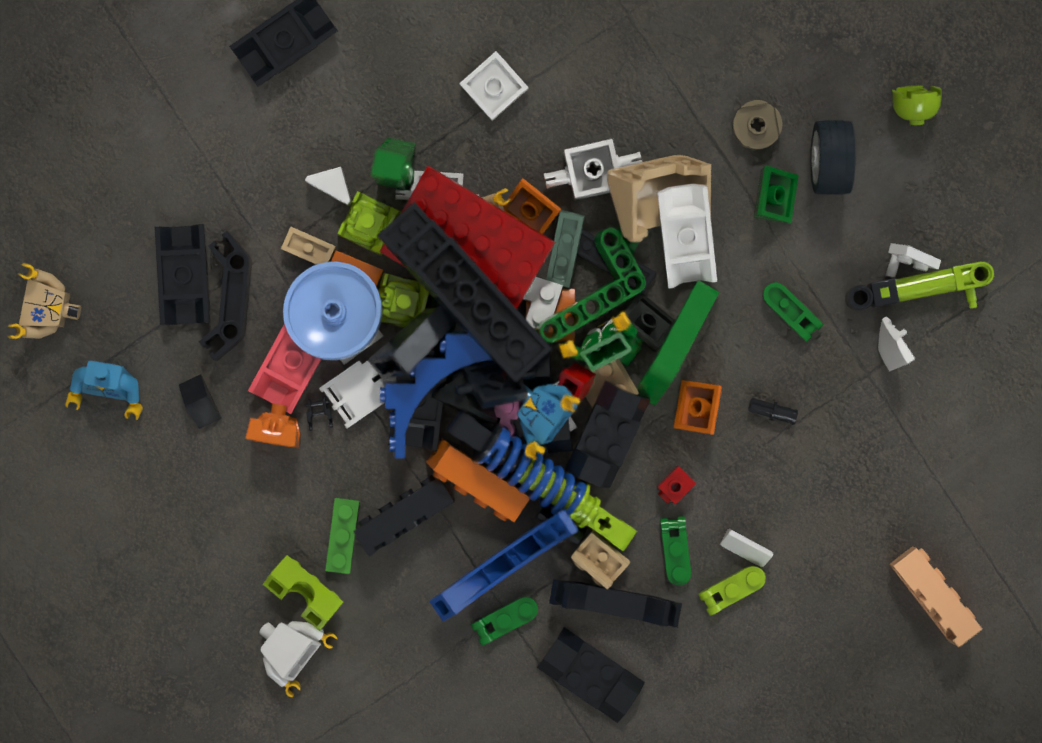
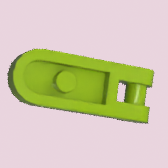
M748 566L698 593L701 601L704 600L708 607L706 610L709 616L718 613L727 606L762 588L766 580L765 573L757 566ZM719 592L722 600L716 603L712 595Z

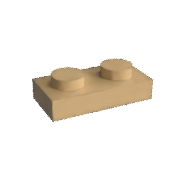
M290 227L281 249L317 265L330 262L336 246Z

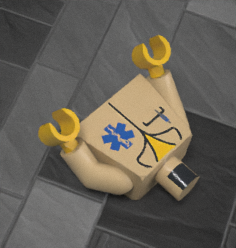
M27 263L21 264L29 269L26 275L18 273L20 277L28 279L19 324L8 325V327L16 328V335H8V338L17 339L22 336L23 338L40 339L55 333L58 327H64L66 318L79 319L81 306L69 303L70 293L65 292V286L53 274L39 269L34 270L33 266Z

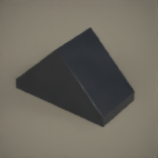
M202 374L179 384L184 405L199 429L222 419Z

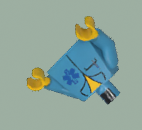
M88 361L87 367L83 366L74 371L70 392L65 403L67 408L70 402L77 404L76 410L80 408L82 392L125 400L129 402L124 413L125 417L129 419L131 413L136 416V420H138L143 410L142 405L138 403L139 384L137 379L124 367Z
M548 384L536 387L534 391H531L526 386L529 391L528 398L520 400L524 404L517 412V415L520 418V424L527 443L525 454L534 460H537L536 452L541 454L545 452L544 447L540 446V443L551 442L578 407L575 403H579L580 399L573 397L565 386Z

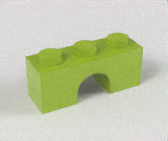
M288 555L284 557L263 583L267 589L281 600L290 592L300 593L307 602V607L301 614V617L319 631L343 603L334 591L325 587L316 576L308 573L301 567L298 561L290 558Z

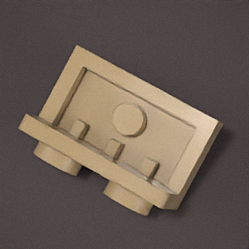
M595 530L585 538L571 556L574 564L580 570L587 571L597 585L604 586L606 589L611 587L616 578L630 564V561Z

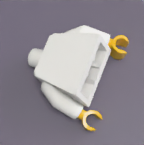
M292 621L289 624L281 622L276 628L270 623H266L259 632L266 639L260 649L264 655L263 662L266 673L278 685L286 687L287 696L294 697V693L289 690V687L295 686L298 690L301 689L300 683L294 679L320 647L321 643L318 641L322 640L327 648H333L332 645L326 643V639L330 636L337 639L336 635L331 632L324 634L322 629L319 631L308 622Z

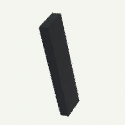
M582 229L577 255L611 275L595 245V236ZM618 255L615 262L618 267L622 268L625 261L622 256ZM636 261L646 280V286L641 291L644 294L656 272ZM629 277L627 284L635 289L636 280L633 277Z

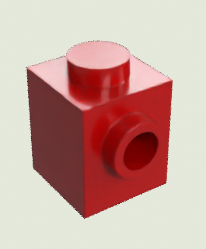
M575 362L569 368H564L558 377V385L565 386L573 397L582 400L588 395L596 374Z
M676 466L657 485L660 489L657 494L667 504L672 501L676 505L696 483L679 466Z

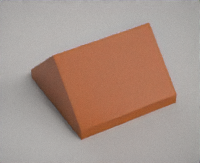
M523 178L507 199L512 200L503 205L505 212L544 234L561 211L560 207Z
M682 380L674 428L714 435L722 386Z

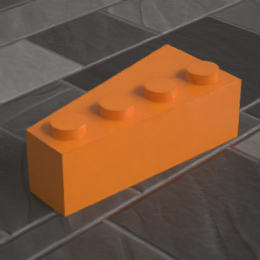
M443 438L438 443L437 451H433L426 461L435 471L433 476L444 483L448 479L455 484L453 488L464 496L467 493L473 495L475 503L484 509L490 506L495 510L493 514L505 522L507 519L515 522L530 500L526 493H520L517 487L508 485V481L498 478L493 471H488L484 465L475 464L470 456L460 449H455Z

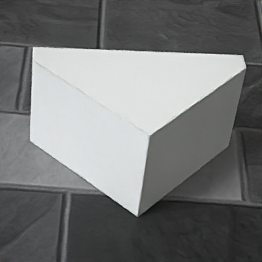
M341 167L306 177L305 181L308 184L350 207L352 200Z

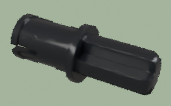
M752 398L748 406L749 412L769 417L771 421L777 419L792 425L795 424L798 410L777 405L778 402L773 404L756 398Z

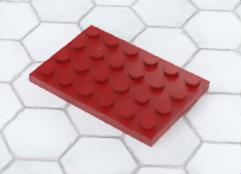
M427 166L401 213L415 202L431 220L433 219L449 238L452 237L510 303L518 309L556 242L434 168ZM383 244L379 252L404 266Z

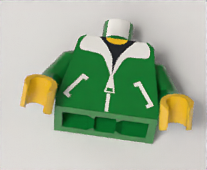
M622 312L618 317L612 318L590 330L586 334L580 348L574 345L573 340L559 345L563 358L572 357L573 359L586 362L593 372L632 352L631 339L637 335V329L629 321L626 314Z

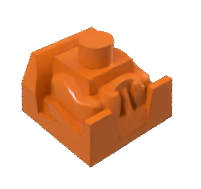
M272 404L271 413H262L257 419L250 418L245 439L299 449L301 431L297 418L285 416L287 406Z

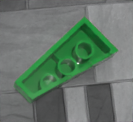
M387 138L376 149L371 176L377 185L399 190H407V185L412 186L414 179L412 162L416 143Z

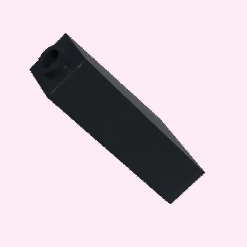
M434 300L368 361L382 379L408 374L453 327L456 321Z

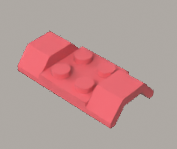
M284 323L248 391L272 404L287 406L286 412L292 414L322 359L313 357L300 349L290 337Z

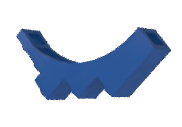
M447 332L444 338L440 339V353H444V357H423L410 371V378H415L414 381H385V388H380V402H385V409H395V412H390V427H394V437H390V452H394L395 458H405V433L416 407L428 391L441 379L464 366L492 360L466 332Z
M562 510L546 521H542L532 527L515 541L500 549L482 564L464 574L429 602L441 620L445 621L456 615L513 572L557 543L573 535L578 529L565 510Z

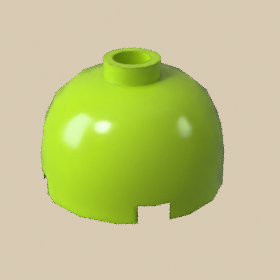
M905 86L892 90V104L896 114L904 120H909L910 125H923L924 120L931 119L938 113L941 107L942 89L940 87L930 86V91L924 89L923 86Z

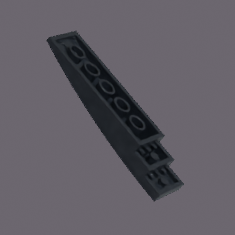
M415 202L377 235L431 296L514 382L518 381L552 349L452 237L449 238L433 219L431 220Z

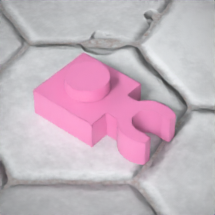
M520 400L495 406L494 410L496 417L500 418L499 423L509 429L511 437L516 432L515 426L512 424L513 420H520L517 415L522 406V401Z

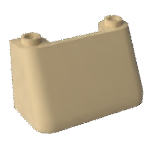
M673 155L607 171V182L622 234L630 242L642 241L648 235L647 229L661 226L657 192L667 187L687 184L706 185L708 188L711 217V164L684 155Z

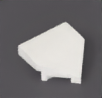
M884 317L880 326L878 350L889 371H892L910 363L915 357L901 338L907 334V331L905 329L898 331L892 325L891 320L888 317Z

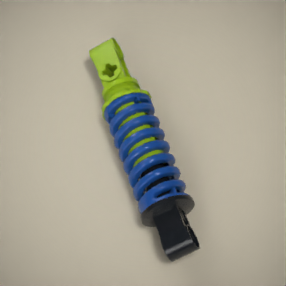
M460 409L447 428V431L476 449L472 462L475 464L486 462V469L488 471H493L499 464L501 467L497 472L498 478L503 479L511 472L508 485L514 486L519 482L518 491L520 493H525L530 489L529 499L532 501L536 500L539 496L542 497L540 500L542 508H546L551 503L550 513L552 515L565 510L567 515L576 522L577 526L583 528L588 525L622 551L627 548L638 532L621 519H617L601 508V500L596 496L589 495L590 485L580 480L575 481L573 474H564V469L561 466H554L551 459H543V455L539 452H536L537 460L526 456L525 449L527 444H522L521 439L517 436L511 437L509 430L504 428L501 423H496L488 430ZM600 518L606 521L605 525L600 524L598 520Z

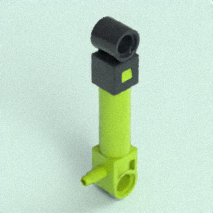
M975 262L898 279L867 284V287L858 285L847 291L845 302L850 309L860 311L868 308L870 305L872 308L965 290L969 308H976L975 288L988 285L993 280L994 270L989 263ZM977 268L982 269L984 272V279L982 281H978L974 276ZM856 291L864 294L865 300L862 305L854 302L853 296Z

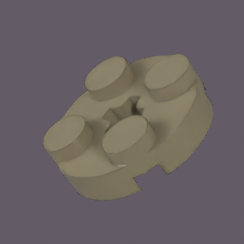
M753 100L747 102L735 114L732 124L733 133L745 148L752 150L766 149L778 139L782 131L781 115L775 107L765 101ZM754 119L764 123V126L760 128V132H756L754 128H751Z

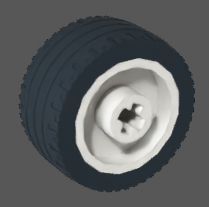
M822 120L816 121L814 124L811 142V180L815 194L843 195L850 194L853 189L856 143L854 126L851 121Z

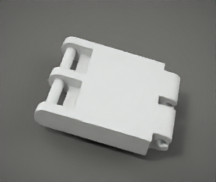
M360 361L356 362L319 388L321 392H325L332 402L333 410L339 412L346 423L344 425L347 429L385 403L380 402V388H385V382L382 378L376 382L373 381V378L378 373L369 361L363 364ZM328 388L332 389L336 397L339 399V402L336 401V399L333 397ZM342 405L352 418L351 420H349L345 412L342 410Z

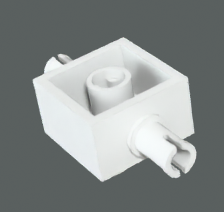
M613 139L565 149V169L543 174L547 189L564 184L571 185L575 201L610 193L607 171L641 163L642 160L634 161L641 158L640 152L618 157L615 153ZM591 164H594L595 168L600 169L597 171L596 176L587 172Z

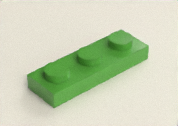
M335 498L325 571L351 573L355 543L353 531L357 527L359 500Z

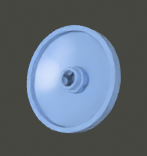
M324 262L305 270L291 284L283 306L284 323L292 340L307 354L323 360L349 358L365 349L376 336L383 313L381 296L370 277L359 268L343 262Z

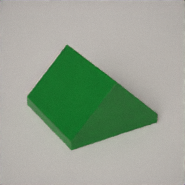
M764 166L760 173L754 218L792 223L799 175L771 166Z

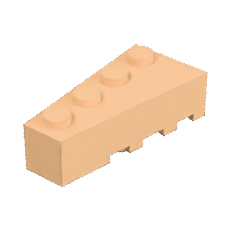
M912 546L889 565L946 639L960 647L981 631L982 628L976 622V617L970 609L964 607L959 601L961 598L952 587L949 588L944 582L945 577L938 568L933 569L928 561L931 559L922 548L918 550Z

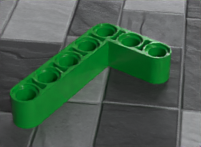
M608 228L598 232L595 236V245L614 280L541 321L535 330L546 343L561 339L644 290L646 286L645 277L618 230ZM605 234L611 235L613 239L611 246H607L604 243ZM618 255L622 256L625 261L622 268L618 267L615 262ZM629 277H633L636 280L634 290L628 287ZM609 289L614 290L616 294L613 302L607 298V291ZM589 300L595 305V310L592 314L586 310V303ZM568 312L574 316V323L571 326L565 323V315ZM546 325H550L553 328L551 338H547L544 335L543 330Z
M697 280L655 360L637 386L638 395L650 398L649 403L656 406L675 378L719 294V291L700 280Z

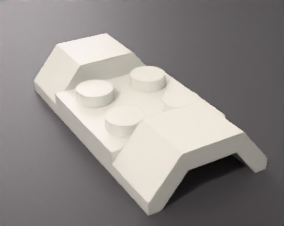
M687 184L667 187L657 192L668 288H674L681 283L697 280L717 282L707 186Z

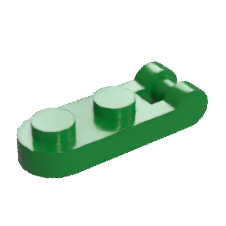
M770 283L764 288L762 294L764 302L806 343L812 338L811 334L816 329L820 330L824 325L781 283ZM806 318L809 323L803 328L799 323Z
M679 516L675 520L662 518L660 519L666 575L672 584L681 586L686 584L691 578L685 516ZM678 529L679 536L670 537L669 530Z
M524 596L474 621L470 625L473 631H477L480 637L478 640L481 646H484L533 620L538 613V606L534 599ZM491 622L495 630L488 633L485 625Z

